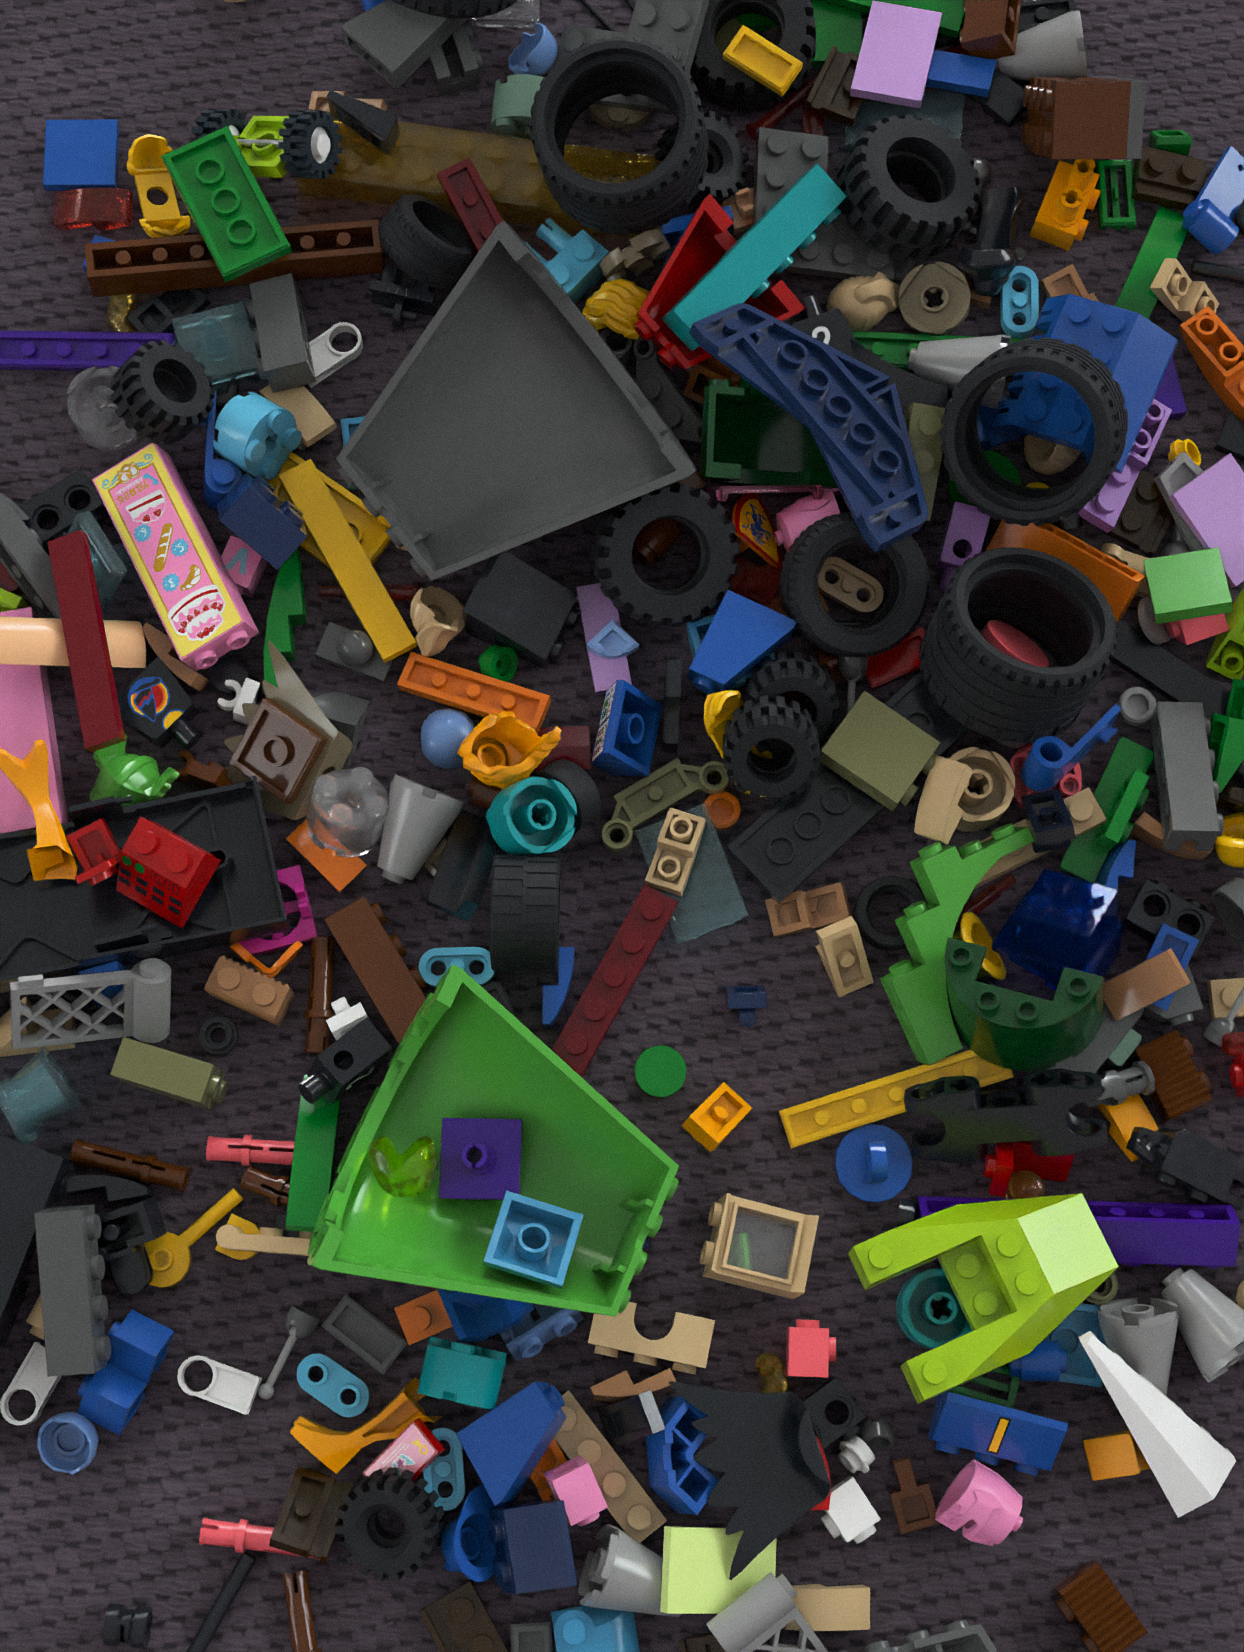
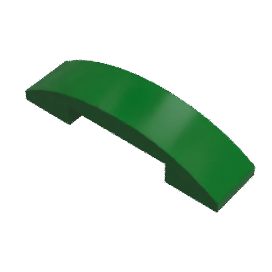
M1163 206L1159 207L1115 307L1139 313L1149 320L1158 300L1150 286L1164 259L1177 258L1188 232L1182 226L1184 220L1182 214Z

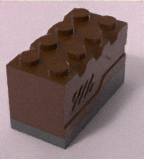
M1116 76L1030 77V83L1024 86L1023 105L1028 107V122H1023L1022 144H1027V151L1047 156L1050 159H1141L1146 81Z

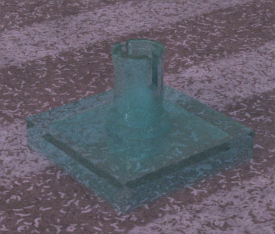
M243 301L172 319L178 344L182 346V350L186 353L188 351L192 352L195 355L194 359L198 363H203L206 367L204 370L205 374L210 375L213 383L211 385L259 373L256 364L258 354L253 342Z
M86 511L76 515L67 534L82 530L87 534L101 611L103 612L128 571L125 565H131L132 560L123 542L111 545L92 513Z

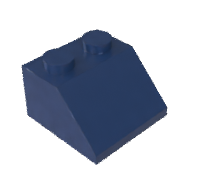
M532 1500L489 1509L491 1519L488 1520L487 1530L491 1543L495 1544L497 1561L494 1563V1575L497 1584L502 1588V1593L520 1594L577 1585L564 1500Z

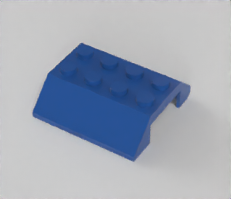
M1073 294L1047 298L1041 310L1040 318L1038 317L1035 324L1037 329L1046 334L1031 338L1035 340H1040L1042 337L1061 339L1069 345L1074 343L1083 349H1087L1091 352L1092 357L1095 359L1099 358L1113 373L1111 377L1114 381H1118L1121 387L1120 389L1126 401L1124 408L1128 411V433L1125 438L1127 441L1123 454L1114 472L1122 474L1178 340L1141 314ZM1042 372L1014 373L1012 377L1014 381L1009 383L1007 391L1011 395L1018 397V399L1001 402L998 409L1000 412L995 415L990 430L996 435L1017 442L1020 439L1018 432L1083 451L1086 462L1089 464L1095 446V427L1091 412L1082 396L1070 384L1056 376Z

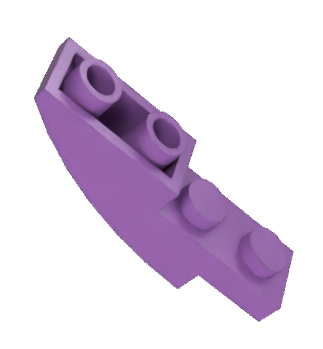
M1153 399L1122 474L1113 471L1100 492L1085 507L1078 511V514L1083 519L1106 533L1114 528L1139 472L1148 464L1172 409Z

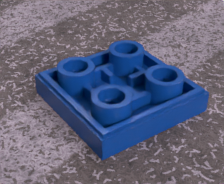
M46 120L43 186L45 190L116 191L120 130L118 120Z

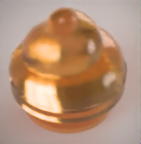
M1020 1170L1011 1175L1006 1191L1007 1199L1044 1197L1045 1185L1039 1175L1029 1170Z

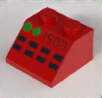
M140 817L121 850L116 890L176 926L183 928L221 859L162 825Z

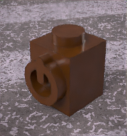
M712 356L687 369L685 378L689 380L683 395L703 404L704 387L709 385V380L731 381V387H740L742 378Z

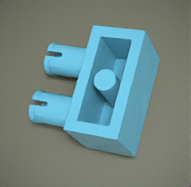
M548 218L545 220L547 227L542 223L536 232V236L558 254L552 260L547 261L530 247L527 242L525 243L567 292L572 302L576 304L604 276L599 264L609 254V251L583 229L576 236L572 237L555 223L552 218Z

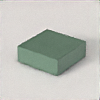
M1131 1028L1104 1061L1103 1065L1109 1070L1120 1068L1141 1042L1142 1036Z

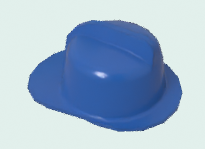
M484 1485L477 1486L469 1493L459 1516L445 1526L441 1535V1550L445 1559L444 1569L449 1572L463 1573L468 1579L475 1582L487 1581L494 1574V1563L497 1561L495 1544L491 1543L487 1530L488 1520L491 1519L489 1509L508 1506H495Z

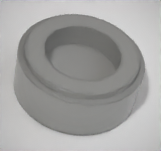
M1129 688L1120 696L1117 705L1122 708L1119 716L1127 724L1134 726L1143 725L1152 718L1156 707V700L1152 693L1145 688Z

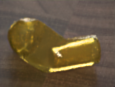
M134 294L110 296L106 319L114 332H136L127 320L128 310H132L136 304Z
M761 1354L755 1364L756 1370L760 1371L763 1383L760 1393L785 1392L788 1382L783 1362L774 1354Z

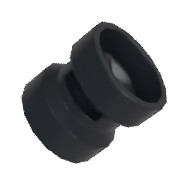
M110 1603L103 1627L104 1646L117 1647L121 1643H129L132 1648L146 1649L151 1634L152 1607L138 1606L135 1609H127L124 1604Z

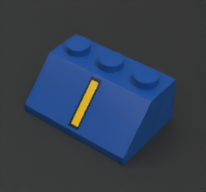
M944 1392L936 1396L927 1439L937 1441L936 1450L959 1455L960 1448L976 1452L974 1460L998 1466L999 1459L1002 1458L1015 1462L1013 1470L1037 1476L1039 1469L1051 1470L1066 1434L1068 1423L963 1395Z

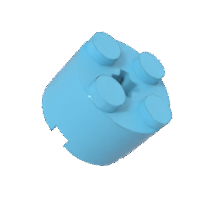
M248 392L249 395L245 397L237 395L224 406L216 420L214 428L219 431L218 442L213 440L214 450L220 458L233 462L238 468L254 477L260 475L268 480H272L279 474L281 466L287 460L291 451L299 446L302 439L301 431L297 430L293 414L285 408L255 392Z

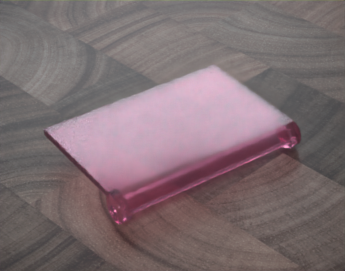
M822 485L716 486L699 489L706 493H716L718 501H726L729 493L812 492L814 500H821L824 495Z

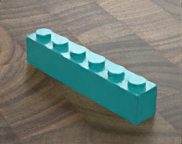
M816 164L805 172L661 319L690 351H693L699 345L689 334L692 324L735 304L744 303L750 295L756 299L769 287L770 283L767 278L774 271L779 275L794 261L790 254L797 247L801 251L805 249L818 236L814 230L821 223L827 226L840 214L841 211L837 206L847 196L825 171Z

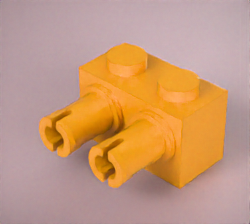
M1076 159L1073 165L1059 160L1032 227L1030 237L1068 251L1074 239L1082 240L1089 223L1088 220L1083 219L1086 209L1094 210L1101 190L1095 188L1100 175L1093 172L1095 169L1093 159Z

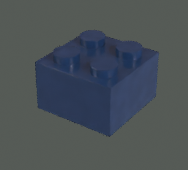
M246 472L217 504L219 521L278 570L308 537L304 526L306 521L302 518L303 513L292 502L286 499L282 503L277 499V496L273 493L275 489L263 477L257 475L254 479Z

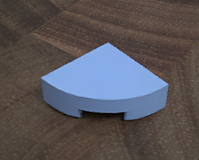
M612 619L586 644V648L597 656L616 659L634 653L639 649V643Z

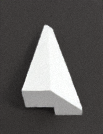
M1091 1331L1079 1336L1080 1342L1177 1517L1179 1518L1213 1500L1236 1462L1231 1451L1219 1444L1202 1426L1200 1427L1192 1421L1180 1407L1145 1377L1136 1373L1117 1353H1113L1101 1343Z

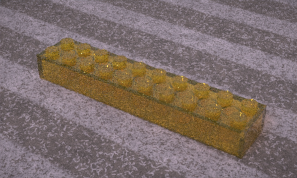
M334 117L333 123H338L339 125L336 134L342 135V141L338 142V147H343L342 154H337L341 161L339 166H334L335 173L333 175L329 174V178L326 179L295 177L298 191L301 194L393 206L396 200L403 195L416 194L438 203L451 214L456 215L436 176L437 173L470 157L497 211L505 222L541 226L543 223L547 227L545 220L552 218L564 230L580 232L583 229L586 233L608 235L604 231L599 233L593 231L592 228L580 225L578 219L574 221L560 208L558 200L555 201L548 188L531 139L398 121L400 134L391 154L387 155ZM565 144L564 160L574 171L588 179L602 183H624L636 180L653 171L661 163V161L655 160V156L569 144ZM629 233L628 236H621V234L608 236L632 239L637 235L636 233Z

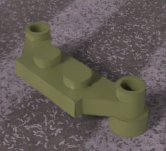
M676 758L649 774V777H644L614 795L613 800L616 803L612 819L602 829V842L605 847L612 852H622L631 844L633 830L669 810V808L674 807L696 793L711 795L724 791L729 783L724 764L718 761H711L700 767L681 764L680 760ZM710 777H715L720 781V783L717 785H712L707 781V779ZM614 834H619L624 839L619 843H615L610 837Z

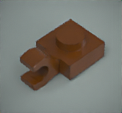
M179 751L178 756L187 764L184 768L176 770V772L180 773L176 779L178 782L192 783L200 790L233 784L227 777L228 771L224 767L211 761L207 765L202 764L190 752Z
M907 1456L893 1459L892 1463L900 1489L889 1492L900 1533L904 1534L940 1524V1522L935 1520L936 1507L929 1483L916 1484L910 1459Z

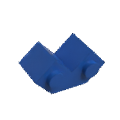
M134 1310L130 1311L122 1323L116 1321L107 1334L111 1341V1357L107 1361L108 1365L96 1372L95 1375L92 1373L87 1374L77 1393L82 1397L77 1413L120 1436L146 1394L143 1391L148 1385L151 1375L154 1371L158 1372L167 1354L174 1331Z
M681 1396L668 1397L659 1409L666 1429L646 1436L649 1487L677 1514L698 1515L719 1481L705 1466L695 1461L693 1456L708 1434L696 1429L692 1422L708 1417V1415L695 1408Z

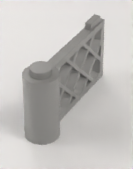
M146 958L136 963L132 970L43 979V974L18 977V982H10L11 1042L13 1050L130 1036L145 1043H156L164 1040L170 1033V966L160 959ZM123 984V989L112 999L100 993L107 986ZM78 989L83 992L72 1003L60 997L67 990ZM38 994L43 997L31 1008L20 1002V995ZM94 999L103 1006L92 1016L80 1010ZM53 1003L63 1011L53 1020H49L40 1013ZM111 1012L123 1018L122 1024L104 1025L101 1021ZM72 1016L83 1022L77 1029L66 1030L61 1027ZM32 1020L43 1027L35 1034L21 1035L20 1032Z
M770 1572L706 1623L725 1652H753L756 1649L768 1650V1652H828L792 1600L797 1595V1592L783 1574L776 1578ZM794 1619L800 1627L797 1645L778 1643L780 1630ZM807 1638L813 1646H806Z

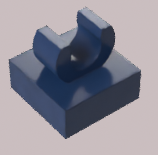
M764 985L725 986L728 1009H738L739 1026H755V1008H767V992Z

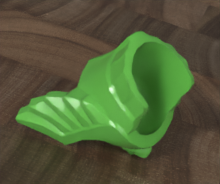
M126 741L93 752V758L96 761L95 765L100 769L95 786L90 792V800L95 801L111 796L116 798L131 794L132 802L122 804V806L161 799L170 790L171 783L179 777L180 773L168 767L160 776L157 766L158 762L149 755L126 754Z

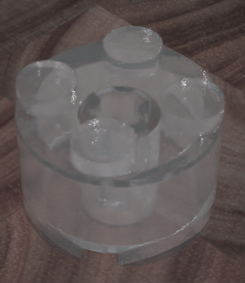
M96 366L87 368L79 373L68 387V414L78 433L86 443L107 452H118L133 444L139 438L136 436L137 431L133 428L129 430L124 425L126 421L123 417H118L115 412L118 407L111 401L110 395L114 391L110 389L111 381L115 378L113 375L119 368L115 366L98 369Z
M364 767L339 769L319 776L312 791L307 815L306 828L309 837L319 848L323 850L325 847L336 851L337 856L357 857L370 852L376 846V842L382 834L389 806L386 790L373 777V773Z

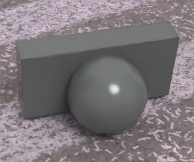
M332 622L328 623L315 653V657L319 660L382 684L386 683L396 660L394 658L384 664L368 634L362 630H350Z

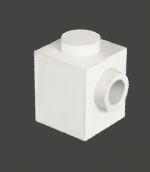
M848 1476L831 1488L829 1510H824L826 1514L821 1517L822 1522L834 1539L841 1535L847 1543L854 1539L857 1544L877 1531L874 1524L881 1520L852 1476Z

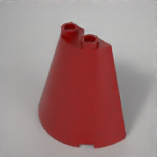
M711 194L702 200L637 312V321L633 324V328L643 340L647 342L651 340L659 349L657 352L658 358L671 370L676 365L682 369H688L712 357L711 354L700 346L690 351L661 319L737 242L727 231L734 222ZM782 280L769 281V287L756 299L750 295L744 302L780 321L800 313L805 308Z

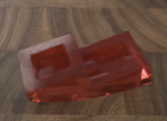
M83 188L56 192L54 226L60 230H71L91 225L98 230L130 226L133 192L129 189Z

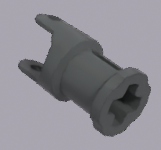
M1143 1060L1136 1061L1131 1068L1119 1072L1115 1070L1103 1072L1101 1075L1102 1097L1097 1098L1095 1101L1083 1103L1089 1107L1100 1104L1115 1106L1124 1103L1126 1098L1140 1093L1144 1095L1152 1094L1155 1091L1153 1072L1150 1066Z

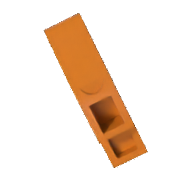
M1207 306L1180 324L1178 329L1195 362L1211 387L1232 413L1244 422V346L1213 310Z

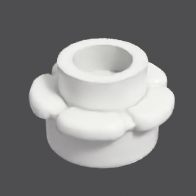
M856 1435L847 1441L840 1442L839 1448L841 1452L838 1454V1458L841 1463L852 1473H855L857 1470L867 1473L869 1465L875 1460V1456L869 1446Z

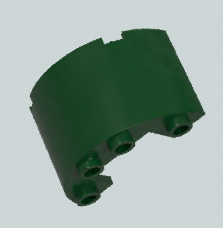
M709 380V385L704 387L701 481H708V478H710V483L747 488L792 489L807 487L809 490L838 488L807 426L763 393L762 395L751 394V388L731 387V381Z
M948 937L945 949V969L949 1007L954 1026H956L958 1032L963 1037V1042L975 1054L1003 1068L1018 1071H1037L1056 1067L1057 1062L1065 1060L1070 1056L1076 1057L1096 1037L1103 1022L1104 977L1064 967L1053 1001L976 981L987 952V947Z

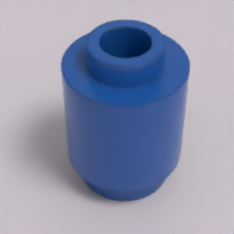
M1043 1340L1028 1355L1008 1363L1009 1377H1019L1020 1381H1059L1060 1373H1067L1066 1349H1059L1057 1340Z

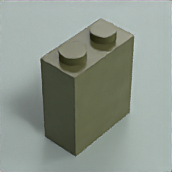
M864 691L825 744L819 758L822 764L893 812L899 803L907 806L919 789L913 783L921 772L928 776L929 771L935 765V757L937 755L935 752L941 742Z
M126 1037L122 1039L110 1073L111 1076L124 1084L213 1111L215 1103H222L228 1087V1081L223 1080L225 1073L214 1064Z

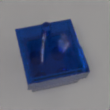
M1044 869L1030 891L1027 890L992 943V950L1045 979V985L1055 991L1057 990L1064 967L1105 977L1121 951L1123 923L1117 921L1118 890Z

